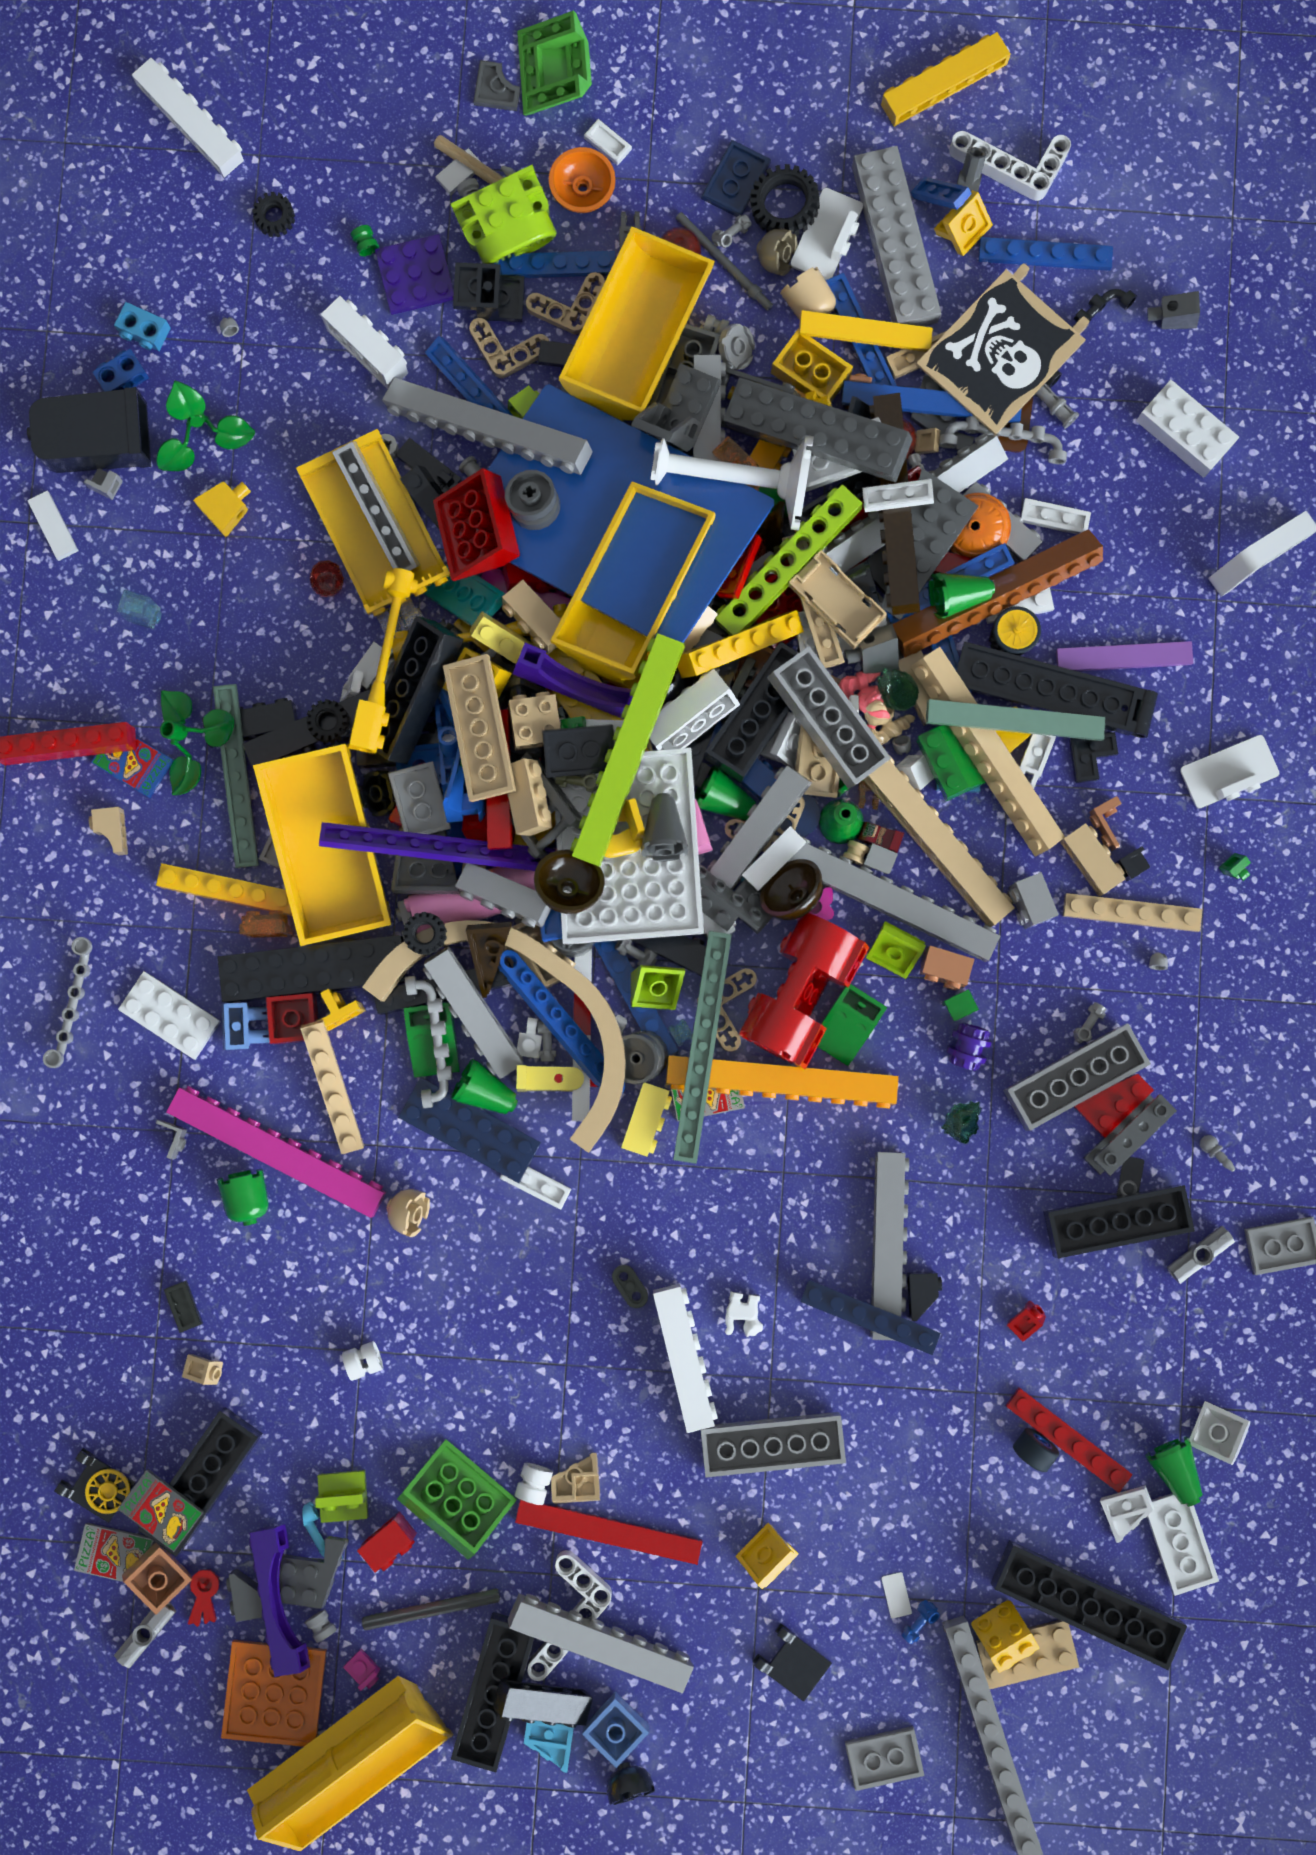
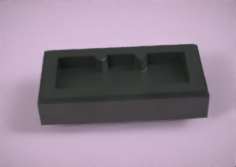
M187 1280L163 1289L179 1333L203 1324Z

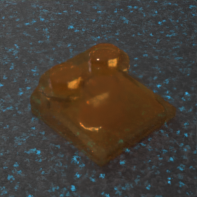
M271 910L269 915H260V911H247L246 916H241L239 933L247 938L294 937V932L288 925V915H284L282 910Z

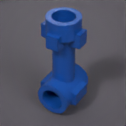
M924 1600L918 1605L917 1610L920 1616L912 1626L906 1625L903 1629L902 1637L910 1644L920 1639L918 1633L927 1621L929 1624H933L940 1617L937 1611L938 1608L928 1600Z

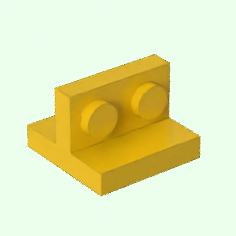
M973 190L971 191L972 194L958 210L952 209L934 228L936 235L952 241L957 254L964 256L993 225L979 193Z
M330 989L320 993L331 1013L320 1019H324L327 1032L366 1011L363 1004L356 1000L346 1005L342 995Z
M767 1523L735 1557L756 1584L763 1589L798 1555V1552L779 1535L771 1524Z

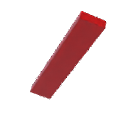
M505 709L500 711L511 762L509 710ZM508 793L487 798V847L489 850L512 848V812Z

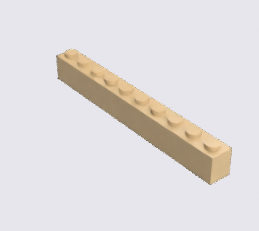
M938 647L910 666L932 700L977 704L941 647ZM949 726L1034 856L1049 850L1065 838L995 730Z
M891 757L890 760L863 780L985 925L990 927L996 925L1015 908L1012 905L1011 898L999 890L996 880L982 870L983 866L980 861L971 857L967 852V846L955 838L952 828L939 819L936 809L928 806L923 800V794L917 788L914 789L911 786L908 776L895 767V762Z

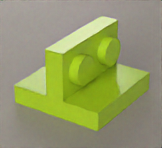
M885 921L866 958L906 979L926 945H924V941Z
M365 1470L317 1475L319 1495L315 1498L316 1508H320L321 1523L368 1519Z

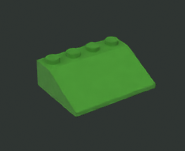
M445 1439L397 1498L398 1501L467 1560L475 1555L517 1500L447 1439Z

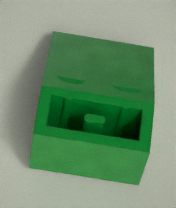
M850 984L849 988L844 987L821 1023L827 1029L818 1048L846 1066H849L887 1007Z
M448 1002L443 1003V1012H439L440 1021H445L446 1034L442 1035L443 1044L448 1043L449 1057L445 1058L446 1066H451L452 1073L460 1072L454 1016L449 1010L450 1003ZM428 1005L404 1008L406 1033L414 1078L437 1075Z

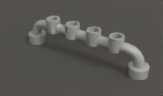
M974 416L966 417V422L956 421L946 428L945 434L940 435L939 446L947 449L956 448L958 437L954 433L957 430H963L969 434H994L983 424H979V421ZM1011 423L1010 428L1003 427L996 435L997 437H1009L1011 440L1025 439L1033 443H1050L1054 450L1049 451L1048 462L1052 464L1066 463L1067 452L1063 451L1060 440L1054 435L1045 433V427L1033 426L1031 431L1023 430V424Z
M78 937L72 942V950L75 954L80 955L78 964L73 968L75 974L73 985L67 991L69 1001L67 1008L62 1011V1018L64 1019L62 1028L56 1034L57 1048L56 1050H48L43 1055V1062L49 1068H58L63 1064L67 1044L73 1041V1034L70 1032L72 1023L79 1018V1012L76 1008L78 1000L82 999L85 995V991L82 988L83 980L90 974V967L87 964L90 952L92 951V943L84 937ZM81 967L85 969L83 974L79 973ZM75 989H78L79 994L75 997L73 992ZM70 1011L73 1012V1017L71 1019L68 1018V1013ZM64 1033L67 1034L66 1041H63L62 1039Z
M415 976L405 977L407 995L417 994V989L424 990L427 995L439 1090L436 1093H432L431 1089L421 1090L423 1108H432L434 1102L440 1101L446 1096L449 1086L448 1080H453L451 1066H446L445 1058L449 1057L448 1043L443 1044L442 1035L446 1034L445 1021H440L439 1012H443L442 998H436L435 990L430 983L424 980H416Z

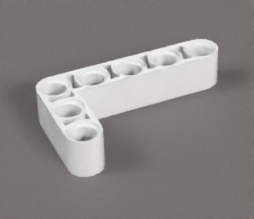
M959 131L954 134L949 152L954 159L964 164L967 149L973 147L981 148L986 153L982 174L1032 200L1038 201L1045 197L1070 150L1071 141L1065 135L1055 136L1037 168L965 131ZM957 143H961V144H963L965 147H964V148H960V147H958L956 144H957ZM1055 147H1060L1063 151H1057ZM995 164H1001L1004 168H998ZM1044 166H1051L1053 170H1047ZM1015 174H1020L1023 176V178L1019 179L1015 176ZM1034 184H1039L1043 188L1038 189L1034 186Z
M1307 511L1301 513L1244 549L1208 578L1220 596H1224L1255 571L1316 532V523Z
M568 1550L560 1552L556 1558V1571L584 1596L574 1607L573 1611L579 1613L581 1609L588 1608L592 1615L585 1619H597L611 1602V1587L573 1552ZM568 1558L572 1561L573 1565L570 1568H563L560 1565V1560ZM581 1574H586L589 1576L590 1581L587 1584H581L578 1582L577 1577ZM604 1590L608 1596L604 1600H598L595 1597V1592ZM544 1642L529 1660L527 1670L529 1677L534 1681L545 1679L568 1653V1650L560 1648L561 1651L558 1654H552L548 1650V1647L552 1644ZM537 1662L542 1663L545 1669L542 1672H536L532 1665Z

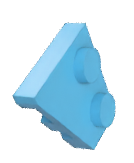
M542 1721L527 1723L524 1744L532 1750L538 1751L540 1756L547 1761L550 1760L560 1767L562 1772L567 1773L574 1728L567 1727L563 1723H556L554 1726L547 1725Z

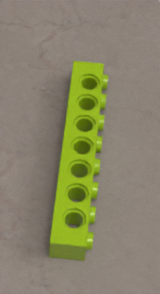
M841 485L838 489L836 487L833 488L826 497L828 500L822 506L819 504L813 509L810 514L812 517L807 522L802 521L800 523L799 531L795 530L796 534L791 539L786 538L780 544L778 553L775 556L771 554L764 561V567L759 573L755 571L748 578L747 581L749 583L742 589L739 599H733L727 606L724 604L716 612L718 615L715 618L716 623L730 636L750 628L787 589L789 581L820 550L823 551L861 511L862 502L844 485ZM836 507L841 510V513L838 516H832L829 514V510ZM816 524H822L825 526V530L821 533H816L813 531V527ZM800 541H807L810 545L807 549L801 550L797 547V544ZM786 557L794 560L790 566H783L781 561ZM769 574H775L778 577L774 583H768L765 578ZM752 591H760L762 596L757 600H753L749 597ZM738 607L746 609V613L741 617L733 614L734 610Z

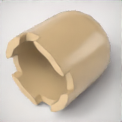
M812 267L796 277L798 281L791 288L787 284L780 292L799 320L802 310L830 314L836 305V298L818 267H815V269Z

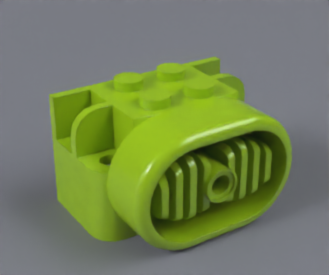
M533 165L451 203L454 215L469 247L473 251L478 252L483 264L498 263L499 259L504 261L505 256L510 258L511 254L519 256L523 253H532L550 243L557 234L549 217L548 200L537 179Z

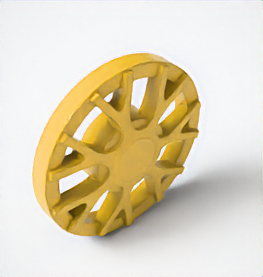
M100 1470L89 1479L86 1485V1500L90 1507L99 1513H115L119 1511V1506L117 1507L116 1503L122 1504L115 1497L117 1493L127 1497L131 1491L130 1483L126 1476L118 1470ZM110 1473L117 1475L115 1482L108 1480ZM99 1475H102L105 1480L102 1484H99L95 1479ZM123 1481L126 1487L118 1489L116 1484ZM90 1487H98V1493H90ZM97 1497L103 1500L99 1507L93 1503ZM113 1500L114 1508L107 1509V1501Z

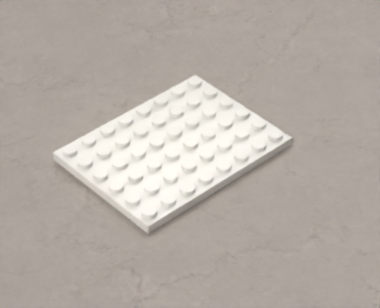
M691 748L644 752L627 796L629 800L636 799L644 829L652 798L656 797L659 793H667L673 797L687 840L688 854L686 856L684 853L680 854V859L654 861L653 856L647 855V858L643 857L640 848L638 851L615 858L604 857L601 869L605 878V886L600 899L593 906L580 913H561L563 944L704 934ZM583 774V775H574V776L585 777L586 775ZM567 784L566 788L560 787L582 817L583 815L587 816L590 810L587 804L592 793L587 792L583 786ZM555 810L557 825L561 821L562 815L559 811ZM617 822L613 835L628 829V823ZM567 827L557 837V851L570 850L574 838H579L582 829Z

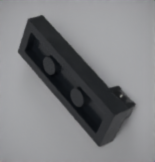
M410 437L395 454L399 460L411 469L417 465L426 467L443 493L448 491L449 487L455 482L457 484L462 482V479L457 474L452 472Z

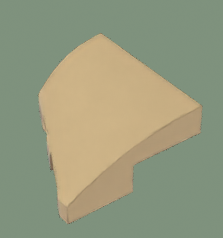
M591 1453L589 1457L569 1466L567 1470L559 1472L551 1478L552 1502L554 1504L600 1501L597 1453Z

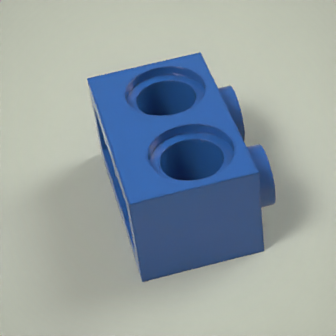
M131 349L119 352L114 359L99 364L96 370L92 371L104 392L136 387L149 379ZM134 364L131 370L125 371L127 365ZM109 376H115L111 382H106Z

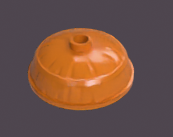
M586 147L567 150L554 161L550 169V191L554 199L567 210L577 213L595 211L606 204L614 192L615 172L608 158L597 150ZM580 187H586L587 190H586V191H580L579 188H580Z
M985 493L964 495L979 507L951 546V551L968 558H975L1003 543L1007 544L1011 532V520L1006 507L1001 501ZM973 522H979L980 528L978 530L971 528Z

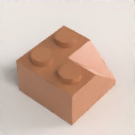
M929 946L923 952L920 974L925 975V980L944 983V988L957 991V989L967 986L975 959Z
M156 1542L122 1574L123 1582L156 1615L192 1580L190 1573L170 1552Z

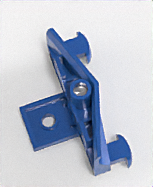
M442 688L435 704L438 743L416 745L408 764L396 762V769L398 771L416 766L417 764L433 761L439 785L443 789V807L447 823L463 821V816L478 814L479 822H481L486 814L485 799L470 802L468 793L463 794L465 778L463 767L460 766L461 757L448 692Z

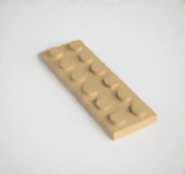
M484 654L443 665L469 801L475 802L516 791L490 656Z

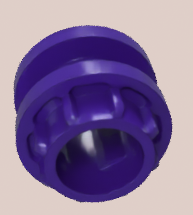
M968 1023L959 1024L958 1030L953 1029L952 1036L957 1038L956 1045L948 1046L947 1053L950 1054L948 1060L956 1066L976 1071L980 1069L981 1064L986 1063L987 1057L981 1054L984 1047H991L992 1041L989 1040L990 1032L976 1025Z

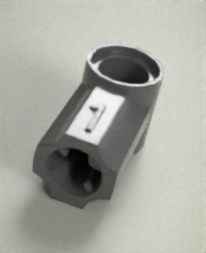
M973 147L967 149L963 168L959 172L957 184L968 187L970 191L978 192L982 178L981 172L986 153L981 148Z

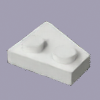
M1146 1486L1102 1497L1100 1500L1117 1543L1121 1542L1126 1534L1135 1529L1140 1521L1154 1510Z

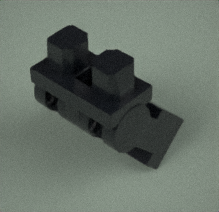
M496 653L492 662L512 673L503 691L510 693V700H513V697L517 695H526L527 698L536 697L537 693L547 692L545 687L513 675L516 664Z

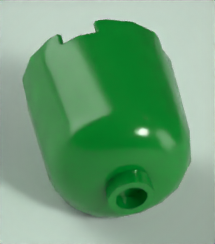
M257 1169L256 1174H251L250 1170L229 1174V1179L223 1181V1178L217 1179L224 1211L227 1218L231 1221L243 1222V1226L257 1223V1218L262 1217L267 1212L269 1201L263 1169Z

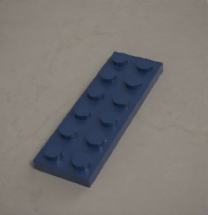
M420 1077L398 1118L509 1179L520 1183L541 1142L475 1106L456 1102L451 1099L452 1094L447 1092L442 1100L434 1102L432 1108H423L421 1090L431 1089L432 1093H436L439 1087Z

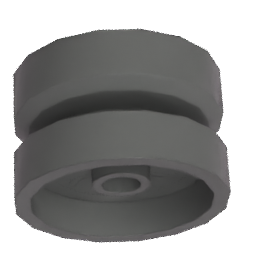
M525 470L516 474L509 481L505 489V500L514 520L521 527L528 530H540L548 527L556 520L560 512L561 502L550 477L538 470Z
M641 1030L622 1037L626 1059L624 1082L635 1085L645 1083L663 1072L668 1061V1051L666 1044L660 1036L651 1031Z

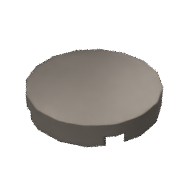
M731 324L725 327L720 335L719 353L721 360L735 366V370L748 367L754 356L752 355V350H755L753 335L746 326Z

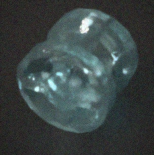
M684 1019L680 1020L678 1025L668 1027L678 1047L682 1046L684 1041L692 1040L693 1034Z

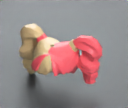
M859 671L855 676L842 678L838 686L848 700L850 695H854V691L860 690L856 694L859 696V710L864 713L867 726L881 745L887 743L891 738L898 737L902 734L903 730L911 727L910 723L915 720L913 715L908 714L892 721L895 709L890 694L879 685L869 686V683L874 682L881 672L865 674L863 671ZM882 725L879 731L875 730L876 726Z

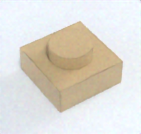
M937 428L917 430L915 453L921 455L939 452L940 430Z

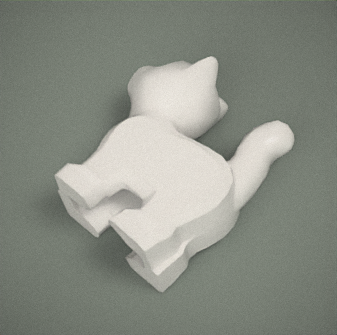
M730 1292V1302L727 1306L725 1317L727 1326L725 1333L727 1335L733 1333L734 1320H745L743 1326L745 1336H755L763 1330V1324L758 1320V1301L760 1296L749 1295L747 1303H742L740 1299L743 1297V1294Z

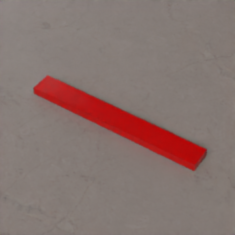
M521 1499L515 1523L695 1565H698L703 1542L696 1538L553 1505L533 1504Z

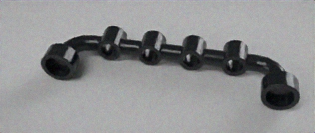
M1121 289L1108 290L1102 296L1096 293L1088 303L1091 307L1087 311L1081 309L1073 320L1077 323L1084 316L1090 323L1092 318L1101 312L1112 298L1120 299L1119 305L1127 310L1134 303L1137 295L1131 290L1126 293ZM1057 370L1046 384L1050 388L1054 386L1062 373Z

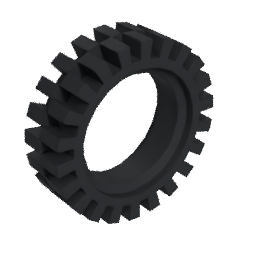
M785 164V169L782 170L780 165H777L774 172L769 168L766 170L767 175L765 176L762 173L759 176V182L755 181L753 184L754 189H751L750 204L756 224L759 223L762 231L766 229L768 232L781 228L791 230L796 236L800 235L799 230L802 229L803 232L808 230L807 224L812 226L814 217L817 218L820 199L817 183L814 182L811 174L808 176L805 169L800 172L799 166L794 165L793 170L790 169V164ZM784 184L798 187L805 195V203L800 212L789 218H778L767 211L765 200L772 189Z

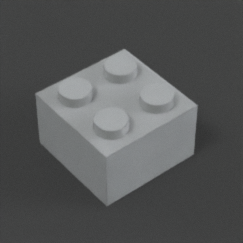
M1042 872L1017 881L1008 887L1009 892L1007 894L1012 900V905L1015 904L1018 910L1016 913L1017 920L1021 926L1024 925L1025 929L1059 915Z

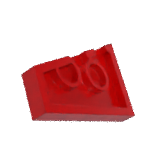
M1134 1074L1074 1106V1108L1103 1138H1106L1154 1089L1139 1074Z

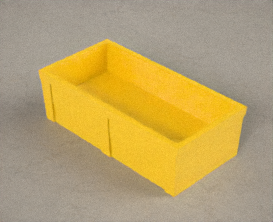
M349 744L337 745L253 765L300 946L391 925V909L389 901L386 900L375 853L319 846L322 822L369 827V823L366 822L350 759Z

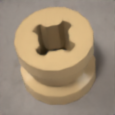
M849 840L847 844L848 850L844 852L843 857L851 860L854 864L863 866L865 862L864 856L869 852L870 848L859 842Z

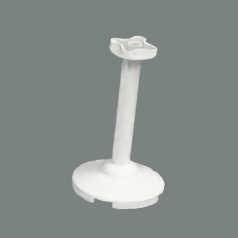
M806 435L792 461L783 464L780 470L670 454L665 438H662L661 442H656L651 480H655V485H658L668 472L777 489L779 497L785 500L791 530L799 531L800 520L795 519V516L801 517L811 458V451L806 450V446H813L814 436Z

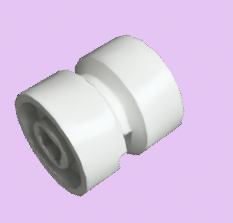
M374 1341L361 1345L360 1350L353 1348L342 1352L343 1363L351 1381L364 1377L365 1372L372 1374L383 1370L381 1355Z
M524 1463L520 1475L523 1481L518 1482L515 1497L529 1503L543 1505L547 1494L545 1486L550 1484L553 1471L537 1464Z

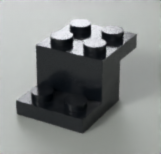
M455 262L453 308L476 310L477 317L483 318L486 321L523 322L525 277L502 275L500 264Z

